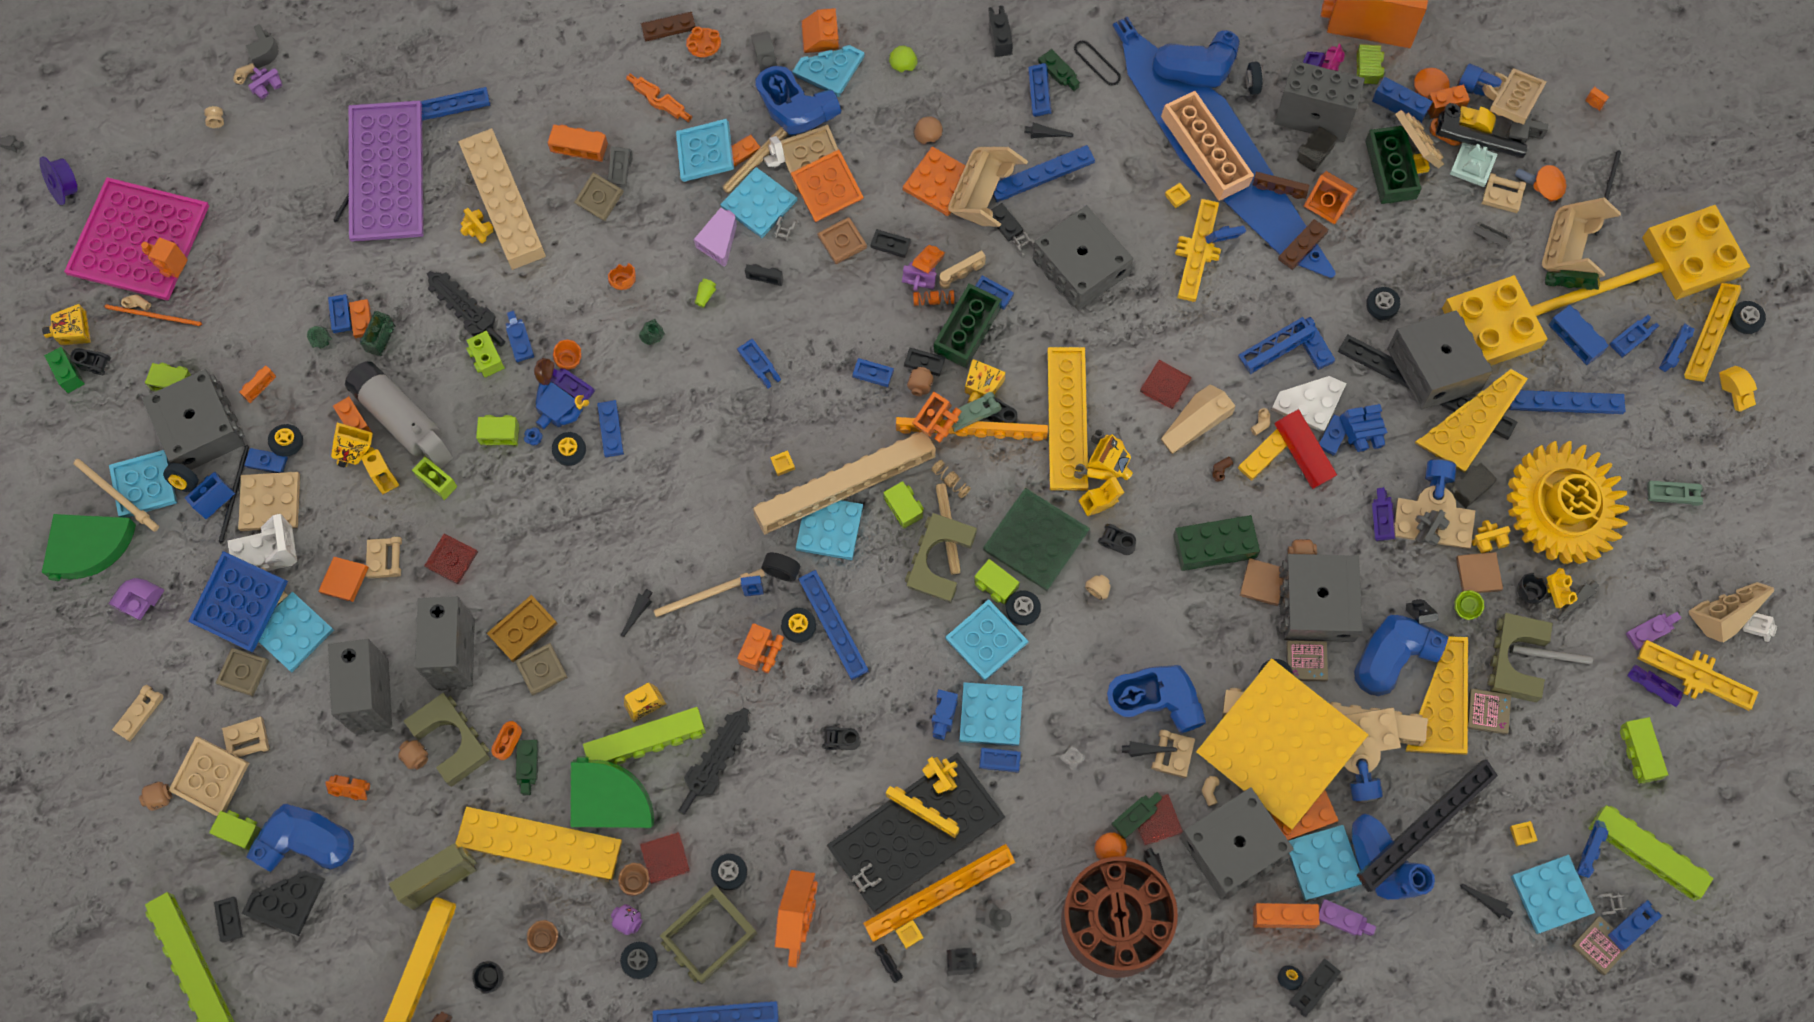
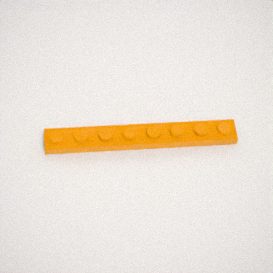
M896 417V431L904 434L922 432L913 425L912 422L915 418ZM942 420L939 426L942 427L947 420ZM977 421L955 432L951 427L948 432L960 437L975 435L979 438L994 436L998 439L1013 437L1017 440L1032 438L1033 440L1041 441L1047 439L1048 425Z
M1006 844L865 921L863 924L872 942L1014 864L1015 860L1009 847Z

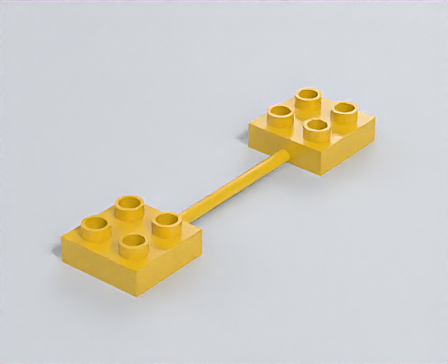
M1712 205L1648 228L1642 239L1655 263L1601 281L1599 290L1581 288L1531 306L1516 276L1513 275L1446 299L1442 310L1444 314L1455 310L1458 311L1459 315L1463 317L1466 327L1473 334L1478 347L1482 349L1485 359L1492 366L1542 348L1548 338L1536 317L1538 315L1660 272L1675 300L1742 277L1750 268V265L1717 206Z

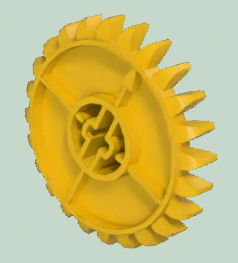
M1553 441L1546 447V451L1543 445H1540L1534 449L1533 456L1529 452L1522 458V464L1516 465L1513 470L1516 477L1509 479L1508 482L1509 487L1513 489V492L1507 494V501L1513 503V508L1509 509L1508 513L1510 516L1516 517L1517 522L1513 525L1515 530L1523 531L1522 540L1525 543L1530 541L1534 543L1533 551L1537 554L1546 551V557L1551 561L1557 559L1559 555V560L1563 564L1571 563L1572 558L1577 564H1583L1587 562V558L1595 560L1602 557L1598 551L1608 552L1612 550L1613 547L1607 541L1614 542L1622 538V535L1611 529H1619L1628 524L1627 521L1616 518L1615 515L1628 511L1629 506L1615 504L1616 500L1627 495V491H1612L1611 489L1612 486L1622 479L1621 476L1605 478L1604 475L1610 470L1612 463L1604 464L1598 468L1595 467L1601 453L1596 452L1584 459L1587 445L1580 446L1571 454L1572 441L1564 443L1560 447L1559 453L1557 441Z

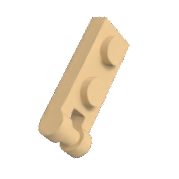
M981 250L941 272L940 287L948 289L953 281L965 278L968 273L974 270H980L985 265L986 259L983 251Z
M149 685L143 686L138 697L112 730L130 742L160 704L163 695L159 692H154L153 688ZM147 698H150V702L146 704L145 701Z

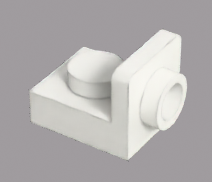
M777 136L770 138L771 144L768 145L771 155L763 157L768 167H776L780 163L785 162L781 141Z
M1754 613L1743 626V631L1763 636L1764 641L1769 642L1771 636L1774 637L1776 634L1777 625H1775L1774 617Z

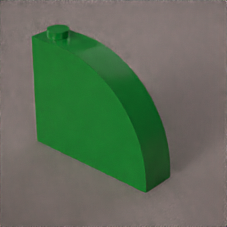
M53 514L42 573L49 580L60 581L61 579L86 578L102 572L114 564L126 551L133 538L136 523L130 518Z
M578 756L577 759L571 762V827L652 828L654 825V811L650 797L643 784L631 772L612 762L589 760L588 756Z

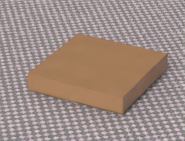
M850 217L817 233L818 238L835 265L867 248V244Z
M1496 552L1459 555L1456 557L1462 592L1472 590L1477 593L1503 590Z
M1249 558L1239 596L1278 606L1281 593L1280 585L1283 584V578H1279V566Z

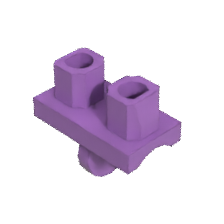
M255 67L253 69L255 74L250 77L253 83L248 85L252 94H256L260 99H263L269 94L265 86L271 84L276 90L283 84L275 68L268 72L266 68L259 71Z
M910 262L908 266L904 265L902 282L914 285L913 291H918L919 287L934 290L937 274L935 273V268L926 273L912 266L913 262Z

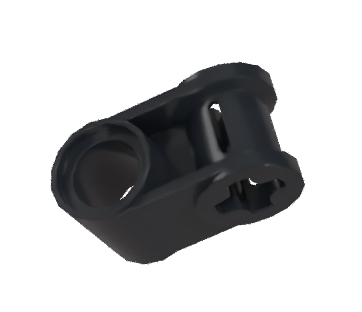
M76 348L70 354V359L79 369L97 375H105L104 369L107 362L111 360V357L105 353L83 348Z
M995 397V401L999 402L1002 408L999 412L986 417V419L999 423H1018L1017 411ZM1011 416L1013 419L1006 420L1005 417Z
M1112 524L1105 525V531L1102 537L1098 539L1100 545L1123 555H1130L1135 551L1136 537L1132 533L1119 529ZM1125 541H1129L1132 543V545L1126 547L1122 543Z
M823 728V732H825L824 744H822L823 749L855 750L860 746L861 739L859 733L853 728ZM850 735L856 736V740L853 743L846 742V739Z

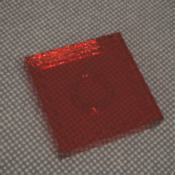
M1158 360L1141 387L1140 392L1173 410L1192 377Z
M443 534L424 567L459 584L478 551Z
M1169 794L1162 796V800L1155 805L1158 810L1138 828L1144 846L1183 832Z
M679 832L640 844L651 884L690 872Z

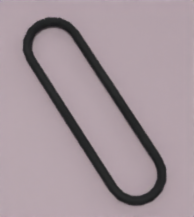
M1081 40L1074 45L1076 54L1105 83L1116 85L1120 82L1121 76L1119 72L1089 42ZM1080 43L1087 44L1118 75V80L1114 83L1108 82L1077 51V45Z

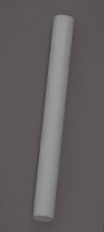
M1518 645L1512 646V653L1590 665L1593 663V657Z

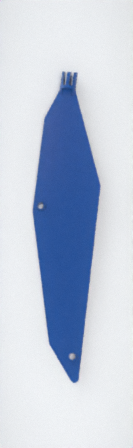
M1128 16L1124 20L1121 19L1118 23L1112 24L1123 42L1128 76L1180 160L1207 186L1208 184L1161 118L1166 104L1193 91H1196L1252 171L1254 177L1256 172L1274 176L1224 97L1209 87L1192 86L1177 80L1161 77L1155 72L1153 67V59L1158 48L1138 34ZM1253 177L1249 187L1222 200L1280 255L1307 226L1286 194H1277L1271 190H1260L1252 186ZM1318 244L1298 264L1329 278H1333L1336 274Z

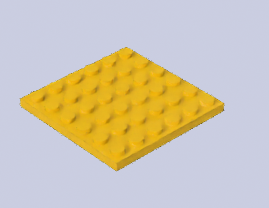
M1271 658L1196 752L1242 790L1246 791L1252 787L1265 808L1293 830L1369 734Z

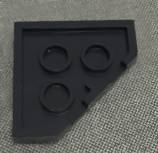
M308 871L298 873V875L290 879L282 880L265 890L251 894L242 914L299 936L325 878Z

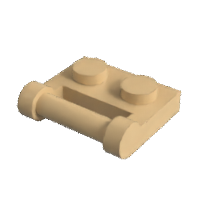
M1490 173L1482 204L1518 213L1526 182H1516ZM1493 183L1517 189V193L1493 187Z
M401 537L367 540L366 565L369 568L366 577L368 579L401 576V569L399 568L400 545H402ZM388 546H392V568L387 569Z
M262 717L222 728L226 750L237 757L269 750L268 738ZM260 740L259 743L238 750L234 748L238 745Z
M1160 730L1158 746L1166 747L1168 740L1173 741L1172 747H1176L1178 750L1177 752H1171L1168 766L1163 765L1165 753H1157L1155 762H1152L1151 769L1186 778L1195 739L1174 734L1167 730Z

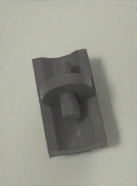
M1431 510L1430 513L1425 512L1424 516L1417 515L1415 520L1419 523L1417 526L1419 533L1415 540L1426 542L1430 545H1437L1440 541V536L1435 533L1436 529L1445 530L1450 523L1444 517L1446 513L1443 510Z
M987 904L986 909H976L975 920L994 931H1001V928H1006L1010 925L1012 916L1007 910L999 909L993 904Z

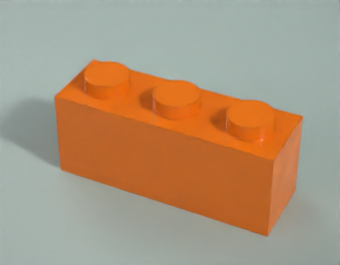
M553 124L548 140L551 152L600 162L603 161L608 145L606 135L602 132L586 131L583 128H570L563 124Z
M1256 903L1253 906V924L1257 928H1317L1320 925L1319 904Z

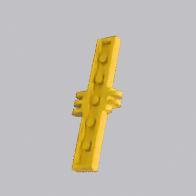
M1201 199L1192 238L1179 236L1178 241L1180 243H1177L1178 249H1176L1175 254L1187 258L1177 297L1179 299L1196 302L1205 262H1211V260L1218 261L1220 258L1218 254L1221 253V249L1215 247L1213 243L1208 244L1205 239L1213 231L1219 202Z
M1644 641L1637 659L1683 680L1682 685L1685 686L1683 694L1688 695L1692 689L1691 698L1695 699L1698 693L1702 694L1705 690L1748 711L1752 710L1758 691L1713 671L1715 658L1711 657L1708 663H1706L1708 655L1704 653L1701 659H1699L1701 652L1696 650L1692 660H1689L1653 642Z

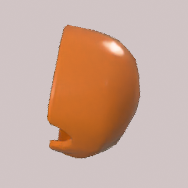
M630 263L627 266L618 264L615 269L608 273L609 284L617 290L630 289L636 281L635 268Z
M569 339L558 342L553 351V360L556 366L560 369H574L581 360V347L575 341Z
M1109 832L1098 838L1095 842L1094 850L1096 856L1102 860L1110 857H1125L1128 846L1126 839L1119 833Z

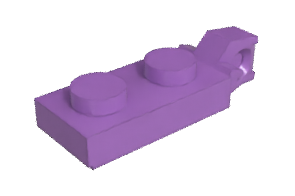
M1678 612L1668 617L1665 613L1660 614L1628 631L1626 635L1635 649L1638 650L1642 648L1644 641L1653 642L1670 633L1675 628L1673 624L1682 618Z
M1324 899L1319 910V921L1354 936H1361L1362 932L1370 936L1374 935L1376 926L1367 923V918L1363 917V915Z

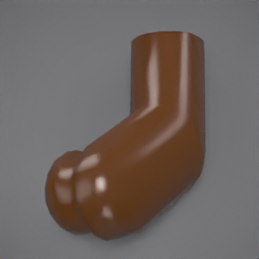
M1229 456L1214 464L1212 477L1215 481H1223L1225 479V469L1233 465V461Z

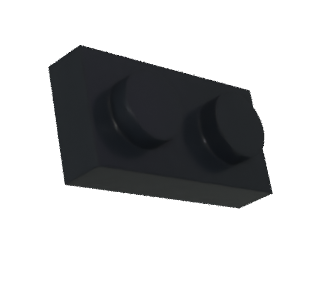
M1003 203L991 209L993 218L1001 223V226L997 228L1008 242L1013 240L1014 236L1017 237L1023 233L1024 229Z
M876 229L870 246L873 249L906 258L911 239Z
M746 264V279L782 286L784 280L782 271L776 268H763L757 264Z
M909 347L904 367L911 369L924 367L929 369L932 375L940 377L945 357Z
M1416 599L1412 603H1406V611L1419 624L1438 621V613L1425 600Z
M233 896L215 901L214 908L220 942L224 943L242 938L243 934L236 897Z

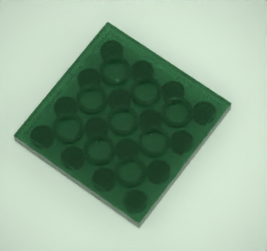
M1025 488L984 545L983 551L1048 591L1090 528Z

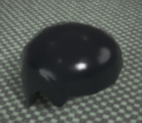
M1528 573L1518 583L1517 592L1524 601L1531 604H1539L1548 595V587L1543 578H1537L1534 576V573Z
M493 961L479 963L474 969L472 976L474 987L483 992V994L496 991L502 985L504 979L502 968Z

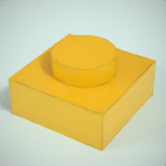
M1421 153L1413 154L1417 173L1429 172L1428 160Z
M1181 183L1165 192L1166 198L1175 208L1191 198V195Z
M788 450L770 457L777 476L795 470Z
M1531 821L1510 826L1516 847L1538 841Z
M913 920L895 930L906 949L924 939Z

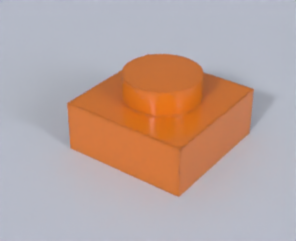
M1594 87L1585 101L1600 111L1606 104L1609 96Z

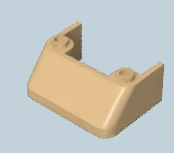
M1009 147L975 148L957 184L948 210L954 215L981 226L1000 227L1001 223L993 218L992 210L987 208L1000 177L1011 175L1015 165H1027L1028 161Z
M1605 197L1565 205L1559 208L1553 220L1542 260L1543 268L1548 272L1559 273L1561 270L1598 273L1599 277H1604L1605 273L1589 258L1582 259L1588 234L1599 231L1604 219L1618 217L1621 215V212Z

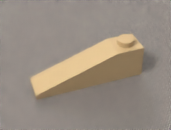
M1210 384L1194 395L1161 438V441L1173 454L1231 416L1236 406L1224 391Z
M1756 582L1737 589L1733 595L1726 596L1723 594L1718 596L1719 600L1711 603L1708 600L1701 602L1689 610V615L1707 637L1719 642H1725L1739 632L1774 592V587Z

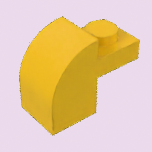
M1461 106L1460 125L1492 134L1496 122L1493 112L1481 106L1479 110Z
M1733 366L1719 372L1722 390L1732 393L1736 411L1740 412L1756 405L1753 391L1757 390V386L1748 371L1741 367Z
M1111 477L1100 488L1088 490L1078 501L1086 515L1090 516L1114 506L1119 502L1118 498L1124 494V491L1117 478Z

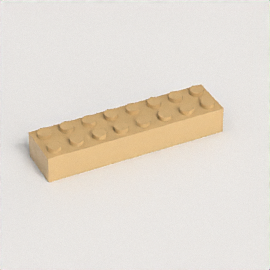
M491 128L458 141L511 269L514 270L546 257L493 129Z

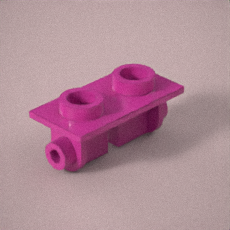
M1338 44L1337 48L1335 46L1328 48L1322 67L1338 71L1339 65L1345 57L1341 44Z

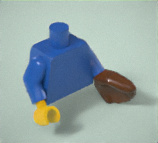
M547 358L538 360L534 368V375L539 382L535 404L538 413L541 415L536 424L543 430L550 422L559 428L562 425L577 421L583 411V407L589 405V400L582 402L584 395H578L576 398H573L550 382L553 375L554 362Z

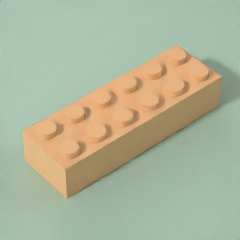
M1196 91L1164 106L1161 118L1219 201L1249 187L1254 174Z

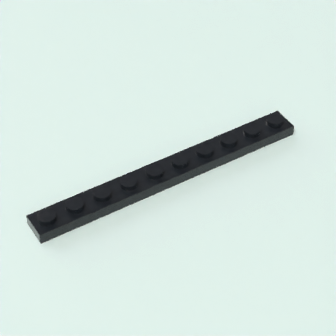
M1347 334L1338 350L1339 353L1409 389L1391 356ZM1466 395L1439 405L1455 412L1473 398ZM1504 415L1493 433L1508 440L1518 422Z
M1487 759L1481 760L1356 874L1367 892H1373L1498 776Z

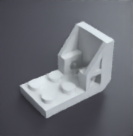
M281 514L273 515L261 527L262 533L228 540L229 554L259 568L264 567L268 571L292 566L297 562L293 529L291 524Z

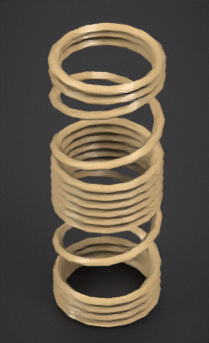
M942 460L936 462L932 467V471L936 475L942 473L941 480H944V483L949 488L953 487V492L959 491L958 496L960 498L966 496L971 487L966 486L963 489L966 485L965 483L961 488L954 491L956 483L961 478L952 471L945 479H942L944 472L949 466L937 474L943 468L945 462Z

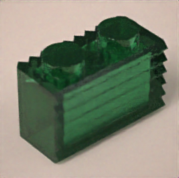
M374 311L360 341L365 352L382 356L383 350L387 346L386 343L390 340L389 337H391L392 331L396 327L390 315Z

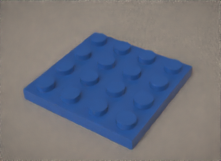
M223 551L188 622L248 651L254 652L288 581Z

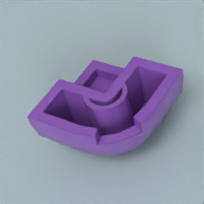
M133 578L126 580L117 589L108 604L140 621L150 605L155 606L164 589L147 580Z

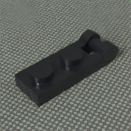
M1324 958L1288 1004L1293 1008L1296 1007L1301 1011L1300 1014L1306 1017L1341 971ZM1303 996L1309 1000L1307 1005L1300 1001Z

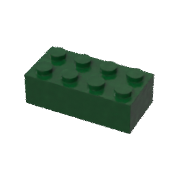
M1403 125L1369 130L1365 142L1381 204L1416 200L1421 191V185L1408 134Z
M968 283L934 342V353L967 369L998 315L1002 299Z
M1252 515L1177 527L1173 534L1181 571L1249 560V558L1256 559L1260 553Z

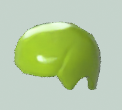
M901 45L890 53L889 63L893 69L901 73L906 70L913 71L917 65V56L912 48Z
M1466 590L1457 595L1454 600V610L1461 618L1472 620L1482 614L1484 600L1479 593Z

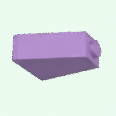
M720 208L694 239L697 249L724 267L727 265L737 227L735 215L730 210L726 211Z

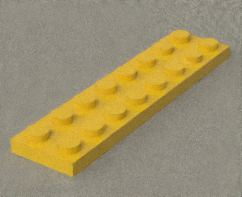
M1048 347L1050 490L1088 491L1087 475L1080 479L1074 477L1075 471L1081 472L1075 469L1078 464H1083L1088 469L1085 347Z
M466 807L456 840V845L462 846L464 849L608 880L613 879L622 844L621 839Z

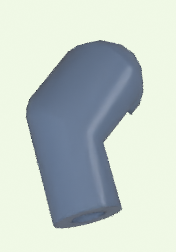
M1519 168L1515 173V177L1534 186L1537 174L1532 175Z

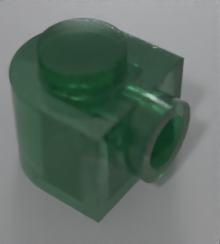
M653 319L644 324L639 337L643 343L652 345L661 341L665 333L662 326L658 324L656 319Z
M314 326L307 332V338L312 348L319 347V349L330 345L328 341L332 338L325 327Z

